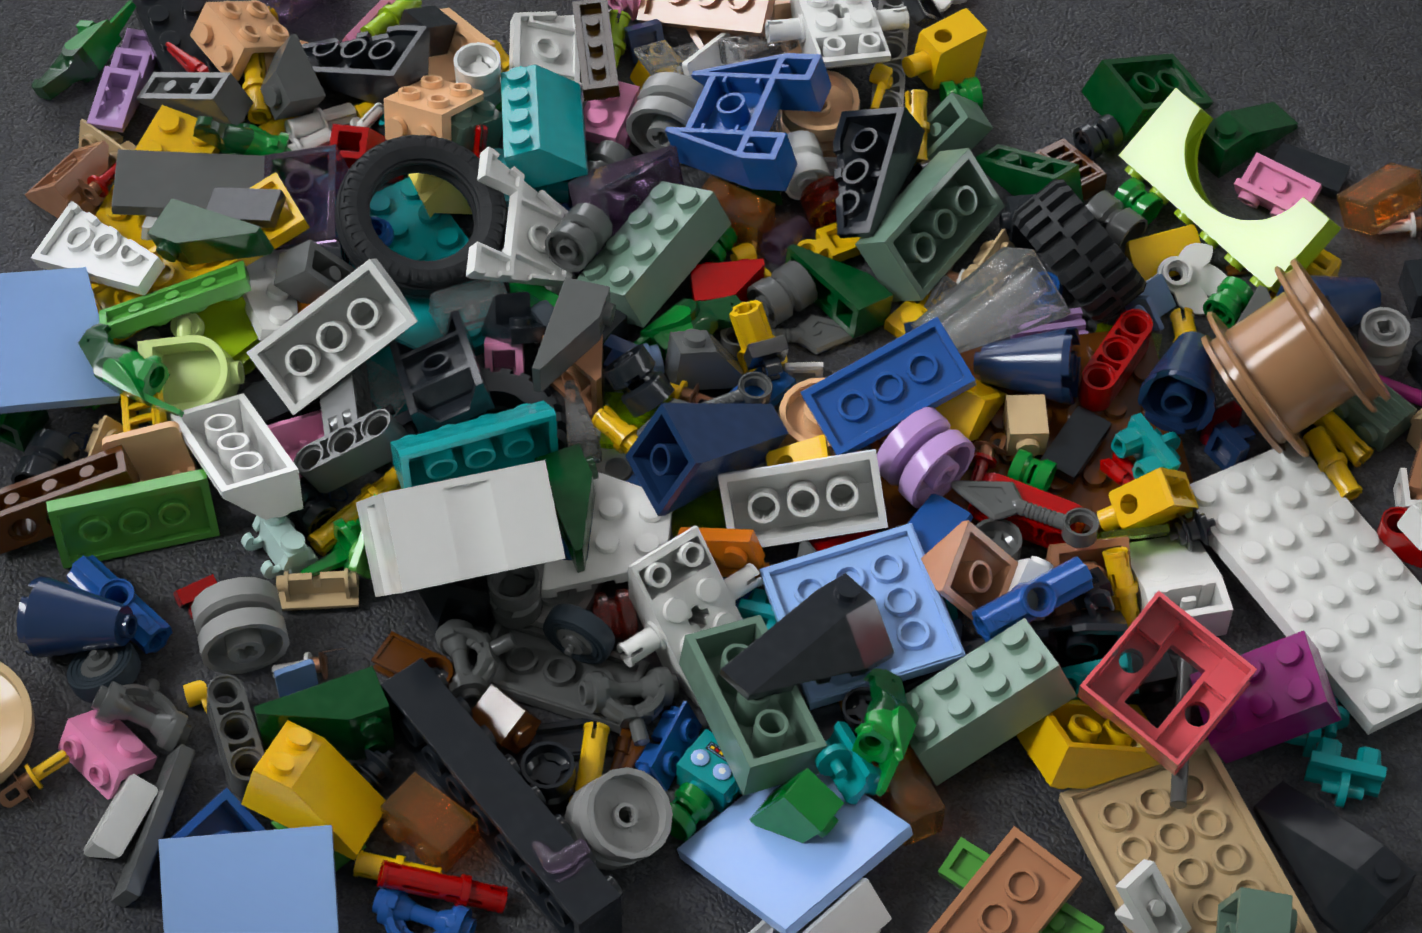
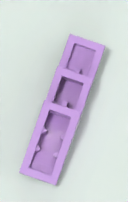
M127 28L121 47H116L110 67L105 66L87 124H91L97 129L123 133L139 105L136 97L151 77L156 64L154 54L143 30Z

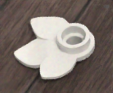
M1203 243L1187 245L1179 256H1171L1164 259L1157 269V274H1163L1178 306L1183 310L1184 307L1191 308L1194 315L1199 316L1205 315L1203 311L1204 302L1213 293H1217L1218 285L1227 277L1220 269L1209 264L1213 254V246ZM1169 272H1178L1181 280H1172L1169 277Z

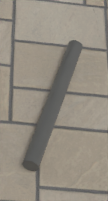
M1183 658L1177 660L1175 707L1192 687L1189 675L1193 674V666ZM1191 706L1185 710V718L1189 724H1191ZM1189 760L1175 776L1171 773L1170 806L1175 809H1183L1187 806Z

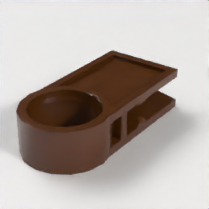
M391 631L371 659V662L375 663L373 666L374 670L388 678H391L420 658H423L430 668L438 667L448 672V677L446 678L448 684L453 681L452 678L454 677L453 665L448 658Z

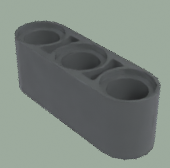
M222 674L214 677L208 684L207 715L228 785L233 793L244 797L251 776H242L238 771L243 768L254 769L264 755V751L242 682L233 675ZM221 696H229L234 701L223 704L216 699ZM231 732H240L245 737L240 740H233L227 735Z

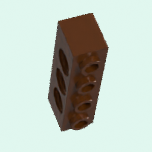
M121 444L1 488L0 555L54 536L46 501L140 482L139 474L123 445Z

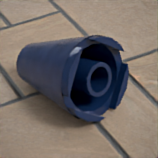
M1310 275L1348 329L1361 322L1363 316L1369 310L1378 308L1381 305V291L1370 278ZM1282 285L1280 286L1276 297L1284 292V288Z
M1068 327L983 344L981 352H975L974 374L980 375L982 383L1027 395L1045 394L1046 400L1065 405H1074L1073 397L1077 398L1079 391L1081 357H1077L1076 351H1073V345H1080L1079 331L1077 328Z
M1189 331L1179 335L1140 387L1138 396L1139 406L1141 404L1146 411L1145 418L1161 430L1184 434L1186 429L1197 428L1196 431L1202 430L1212 421L1216 410L1214 364L1202 344L1201 338L1205 336L1202 333Z
M38 577L32 580L28 587L34 588L29 597H21L16 621L19 642L27 644L29 650L24 652L28 656L37 658L125 646L137 632V618L133 615L132 609L129 606L50 577Z

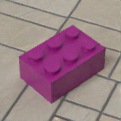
M1304 630L1240 655L1257 670L1250 680L1251 684L1208 735L1210 746L1227 764L1342 720L1319 649ZM1199 671L1189 675L1192 686L1202 675ZM1199 706L1205 725L1208 722V714L1203 707Z

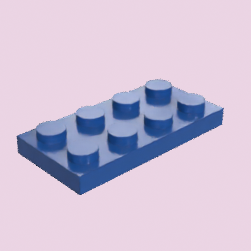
M935 317L800 393L822 433L825 434L835 455L857 452L891 433L904 419L915 411L924 407L936 408L977 384L939 318Z

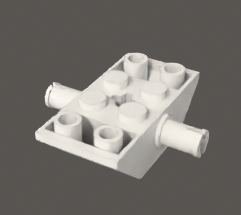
M790 0L792 18L765 21V35L768 43L798 40L803 54H821L826 69L891 61V54L882 31L907 30L909 28V13L906 6L876 10L871 0Z
M698 526L691 527L628 566L629 598L644 629L626 641L617 644V651L619 653L625 652L620 656L627 666L632 667L635 663L656 651L663 667H668L671 674L676 675L679 686L693 703L700 707L679 665L684 637L687 634L743 620L735 605L736 600L756 587L763 585L762 577L755 579V576L760 574L753 564L748 563L723 580Z

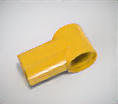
M758 300L739 303L732 307L733 310L729 313L741 348L737 353V358L744 374L756 370L747 369L744 359L747 345L776 337L771 331L763 304ZM787 355L785 360L781 362L782 366L784 365V363H787Z

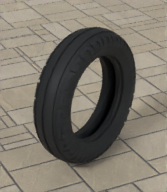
M401 136L374 146L364 153L348 170L336 199V229L340 243L356 269L369 259H377L401 290L404 297L412 299L443 298L462 292L479 281V279L466 277L470 246L478 241L502 252L508 216L504 194L477 181L480 158L467 148L436 136ZM412 173L429 174L449 182L461 192L471 208L474 229L470 240L455 254L435 261L413 260L394 252L379 238L370 218V202L381 186L393 178Z

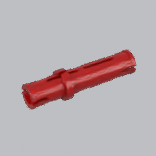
M388 860L382 861L377 879V887L395 889L410 894L445 900L454 903L455 906L477 907L499 914L503 913L508 896V887L472 880L471 875L451 876L427 869L401 865Z

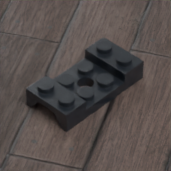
M458 309L451 312L445 335L418 348L397 338L389 343L407 407L419 434L439 429L447 424H458L468 419H476L484 415L486 411L495 408L489 388L478 365L470 333Z

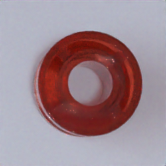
M834 175L813 181L801 194L800 202L807 213L810 226L814 230L837 222L836 198L839 196L838 182L835 180Z
M626 587L615 589L614 596L610 599L604 591L594 593V604L591 605L592 613L609 626L614 633L615 642L617 638H621L624 642L638 632L636 610L629 598Z

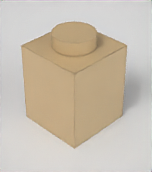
M1045 394L1006 395L1003 426L1004 434L1007 437L1005 442L1007 456H1015L1021 448L1032 452L1033 456L1044 455L1046 452L1049 427Z

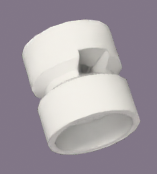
M481 42L462 46L454 56L456 83H468L472 88L482 90L484 92V100L496 106L502 99L499 52L495 47Z
M798 130L788 133L787 135L798 165L786 193L795 200L815 198L825 192L831 184V175L823 158L819 141L815 134L809 131Z

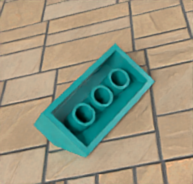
M536 64L526 67L518 66L509 71L502 72L503 150L507 167L511 169L515 166L525 175L524 181L532 188L588 175L581 85Z
M544 400L532 404L525 403L514 409L495 414H484L477 419L458 424H447L436 430L417 435H406L399 440L390 442L393 465L401 489L533 463L534 458L557 451V421L554 408Z

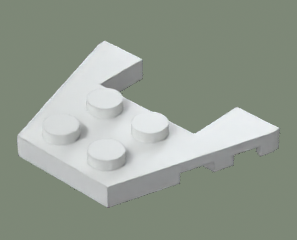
M556 11L514 13L510 21L509 70L518 66L526 67L536 64L579 83L582 88L574 15L557 16ZM583 96V109H584V107H585V105H586V102H587V101H584V96Z
M487 147L480 153L477 181L510 197L504 251L502 253L477 241L469 247L466 277L479 280L562 287L565 277L572 278V272L563 270L552 262L545 250V240L547 235L562 221L569 211L544 190L539 192L534 190L524 181L525 175L515 166L509 169L497 159L500 154L493 148Z
M598 472L599 478L593 480L595 502L585 571L577 573L571 560H555L544 563L541 585L542 598L557 597V592L576 588L577 592L592 589V584L615 580L616 584L628 581L629 565L670 540L673 512L665 516H658L641 486Z

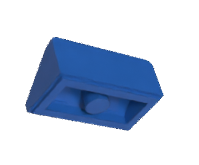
M933 493L907 524L912 523L923 552L926 554L962 521L969 520L971 522L974 517L965 509L941 495Z

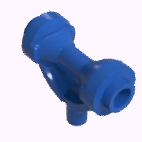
M380 888L375 896L372 912L377 914V923L384 925L387 933H413L405 923L410 920L433 927L435 930L433 933H475L477 919L472 918V909L458 905L453 906L452 909L438 912L417 905L408 896L409 893L387 888Z

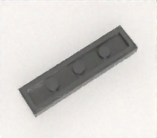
M181 744L166 757L155 785L158 793L142 819L111 899L112 903L124 908L141 896L159 849L158 839H163L194 758V749Z

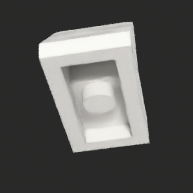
M1143 859L1115 886L1124 904L1114 914L1133 933H1187L1192 929L1154 861Z

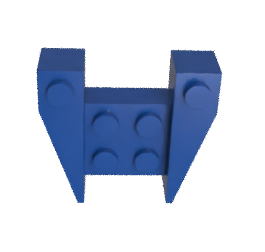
M785 53L693 71L691 74L692 78L704 86L685 128L666 127L665 129L677 162L750 189L786 191L798 164L787 133L769 131L779 110L821 112L832 87L822 55Z

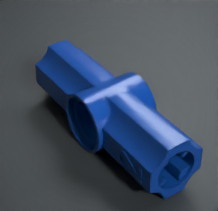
M83 555L72 564V568L67 574V580L72 586L119 603L124 602V605L132 609L133 615L137 618L138 626L135 636L130 640L145 654L150 652L156 653L166 645L168 638L172 634L171 626L135 594L134 587L129 581L118 578L94 555L87 557Z
M1073 557L1028 582L1017 584L1008 593L972 611V622L978 634L987 642L1023 618L1029 623L1036 618L1048 616L1055 608L1094 588L1092 584L1093 577L1087 565L1079 557ZM1030 590H1033L1038 597V605L1034 610L1030 608L1027 602V595Z

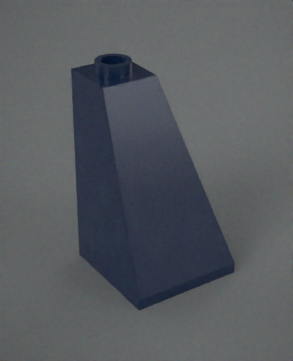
M661 403L625 457L658 516H665L719 487L718 474L752 469L765 462L766 454L779 447L788 435V431L772 404Z

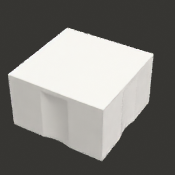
M545 460L384 492L356 502L375 597L404 593L565 559Z

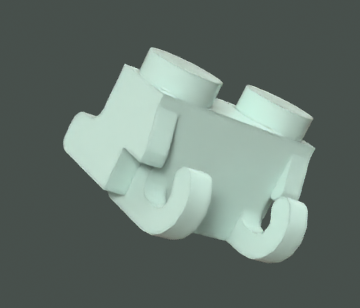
M256 515L252 527L256 532L259 531L258 537L254 539L252 534L247 532L241 539V544L247 551H254L263 547L275 564L273 566L270 560L262 564L260 570L267 579L283 575L284 571H289L290 574L300 573L301 570L319 560L311 547H307L303 534L295 530L294 523L286 516L265 520Z

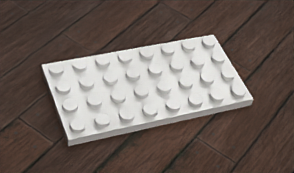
M1288 442L1284 444L1286 451L1281 454L1271 449L1190 484L1199 509H1197L1199 513H1204L1207 520L1214 518L1216 521V525L1210 527L1212 535L1208 536L1209 545L1286 637L1303 630L1319 649L1332 692L1368 735L1422 709V584L1396 554L1380 541L1376 531L1346 497L1342 498L1334 484L1324 472L1320 471L1317 467L1318 465L1310 456L1307 458L1302 457ZM1192 512L1187 513V514H1184V515H1185L1187 518H1190V517H1192Z

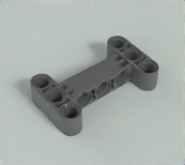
M366 361L319 396L324 436L301 448L294 458V464L298 468L299 474L318 492L328 493L393 461L390 442L399 440L406 435H410V433L387 410L377 409L373 411Z

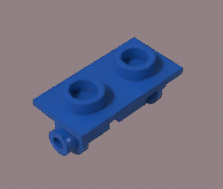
M683 701L680 708L671 706L669 710H665L662 713L661 719L651 736L654 741L661 742L660 745L648 743L635 763L636 769L645 771L653 778H656L664 791H668L676 776V764L683 757L687 748L692 746L697 740L702 727L687 701Z

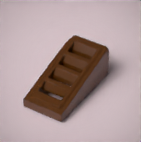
M1064 138L1034 152L1047 157L1062 152L1063 154L1055 157V159L1063 161L1068 159L1071 163L1079 164L1080 176L1084 177L1081 179L1083 201L1105 190L1107 174Z

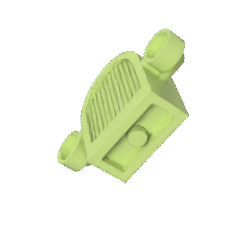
M186 313L172 318L170 327L175 337L137 341L138 353L144 359L153 355L162 358L161 362L166 365L170 374L162 388L164 402L182 411L235 396L238 392L239 384L244 383L245 373L242 362L234 361L217 343L203 336L205 325L196 313ZM151 407L139 410V415L150 413ZM166 412V414H167V420H168V421H171V419H170V414H171V413Z

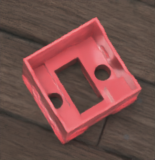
M1158 590L1115 645L1081 683L1077 697L1105 720L1108 718L1143 746L1148 755L1175 776L1251 684L1250 680L1257 669ZM1170 648L1202 675L1157 729L1127 705L1125 701L1134 694ZM1125 653H1135L1141 658L1143 666L1138 672L1127 673L1120 667V657ZM1193 705L1203 707L1207 711L1208 722L1199 727L1189 724L1185 718V710Z

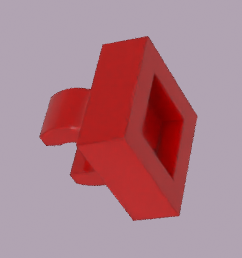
M211 574L176 590L173 596L179 608L189 604L188 612L193 620L191 606L195 597L207 587L216 584L217 581L214 575Z

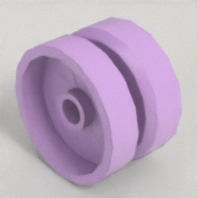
M924 407L904 419L888 435L877 453L880 475L891 486L899 485L898 491L915 508H920L933 493L942 497L952 489L951 482L961 479L968 469L975 452L973 443L959 430H951L948 420L934 407Z

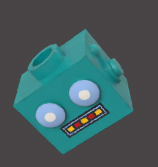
M705 729L693 745L687 748L683 757L676 764L677 784L681 786L683 783L688 782L697 786L710 798L714 808L722 813L742 792L713 733Z

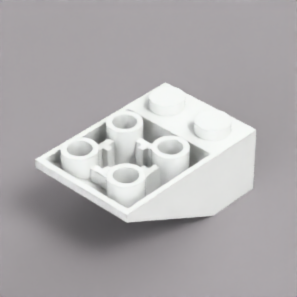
M1169 536L1129 543L1133 580L1138 582L1139 588L1136 596L1140 613L1159 590L1215 636L1227 634L1234 609L1221 573L1199 540L1193 542L1192 551H1188L1185 545L1181 546L1178 539L1171 541Z

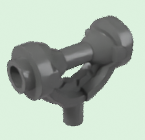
M461 619L446 621L435 633L438 649L453 659L456 672L452 678L453 681L449 684L448 690L455 698L461 696L469 707L473 709L487 691L488 685L492 682L500 666L499 655L517 647V641L511 632L493 640L487 633L475 629L473 624ZM472 649L478 653L477 666L473 670L471 669L468 656Z
M655 667L649 670L646 676L639 681L618 683L604 677L603 673L589 672L585 675L584 681H581L578 686L580 704L586 706L589 713H601L619 727L630 728L634 746H644L650 742L646 725H649L661 713L664 707H670L673 698H677L679 693L678 679L675 674H671L668 667ZM636 697L645 700L636 706L621 704L618 699Z
M153 678L147 679L144 685H121L114 681L111 682L109 687L101 685L91 705V708L97 710L95 718L102 722L110 723L113 720L128 719L148 728L158 740L157 746L170 753L175 746L185 745L192 730V726L186 724L188 715L177 711L174 704L159 692L160 683Z

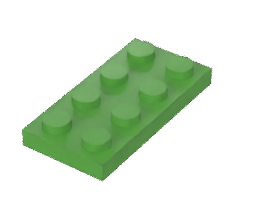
M204 469L46 501L63 569L72 567V564L83 555L85 557L94 555L99 561L220 536L208 478Z

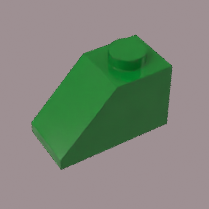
M806 768L774 789L749 820L757 827L804 843L816 835L820 838L825 837L835 827L839 820L834 815L844 802L813 772Z

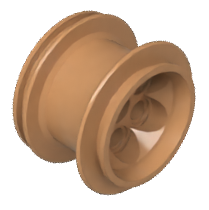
M1294 258L1290 261L1293 269L1285 273L1279 266L1274 268V272L1284 288L1283 293L1229 329L1214 312L1209 311L1207 319L1216 338L1212 340L1208 335H1205L1201 338V341L1234 397L1274 450L1279 454L1286 451L1283 443L1288 441L1302 457L1307 458L1309 457V450L1299 433L1300 431L1355 395L1359 397L1372 413L1377 412L1374 399L1381 396L1385 401L1391 399V395L1330 302L1301 263Z

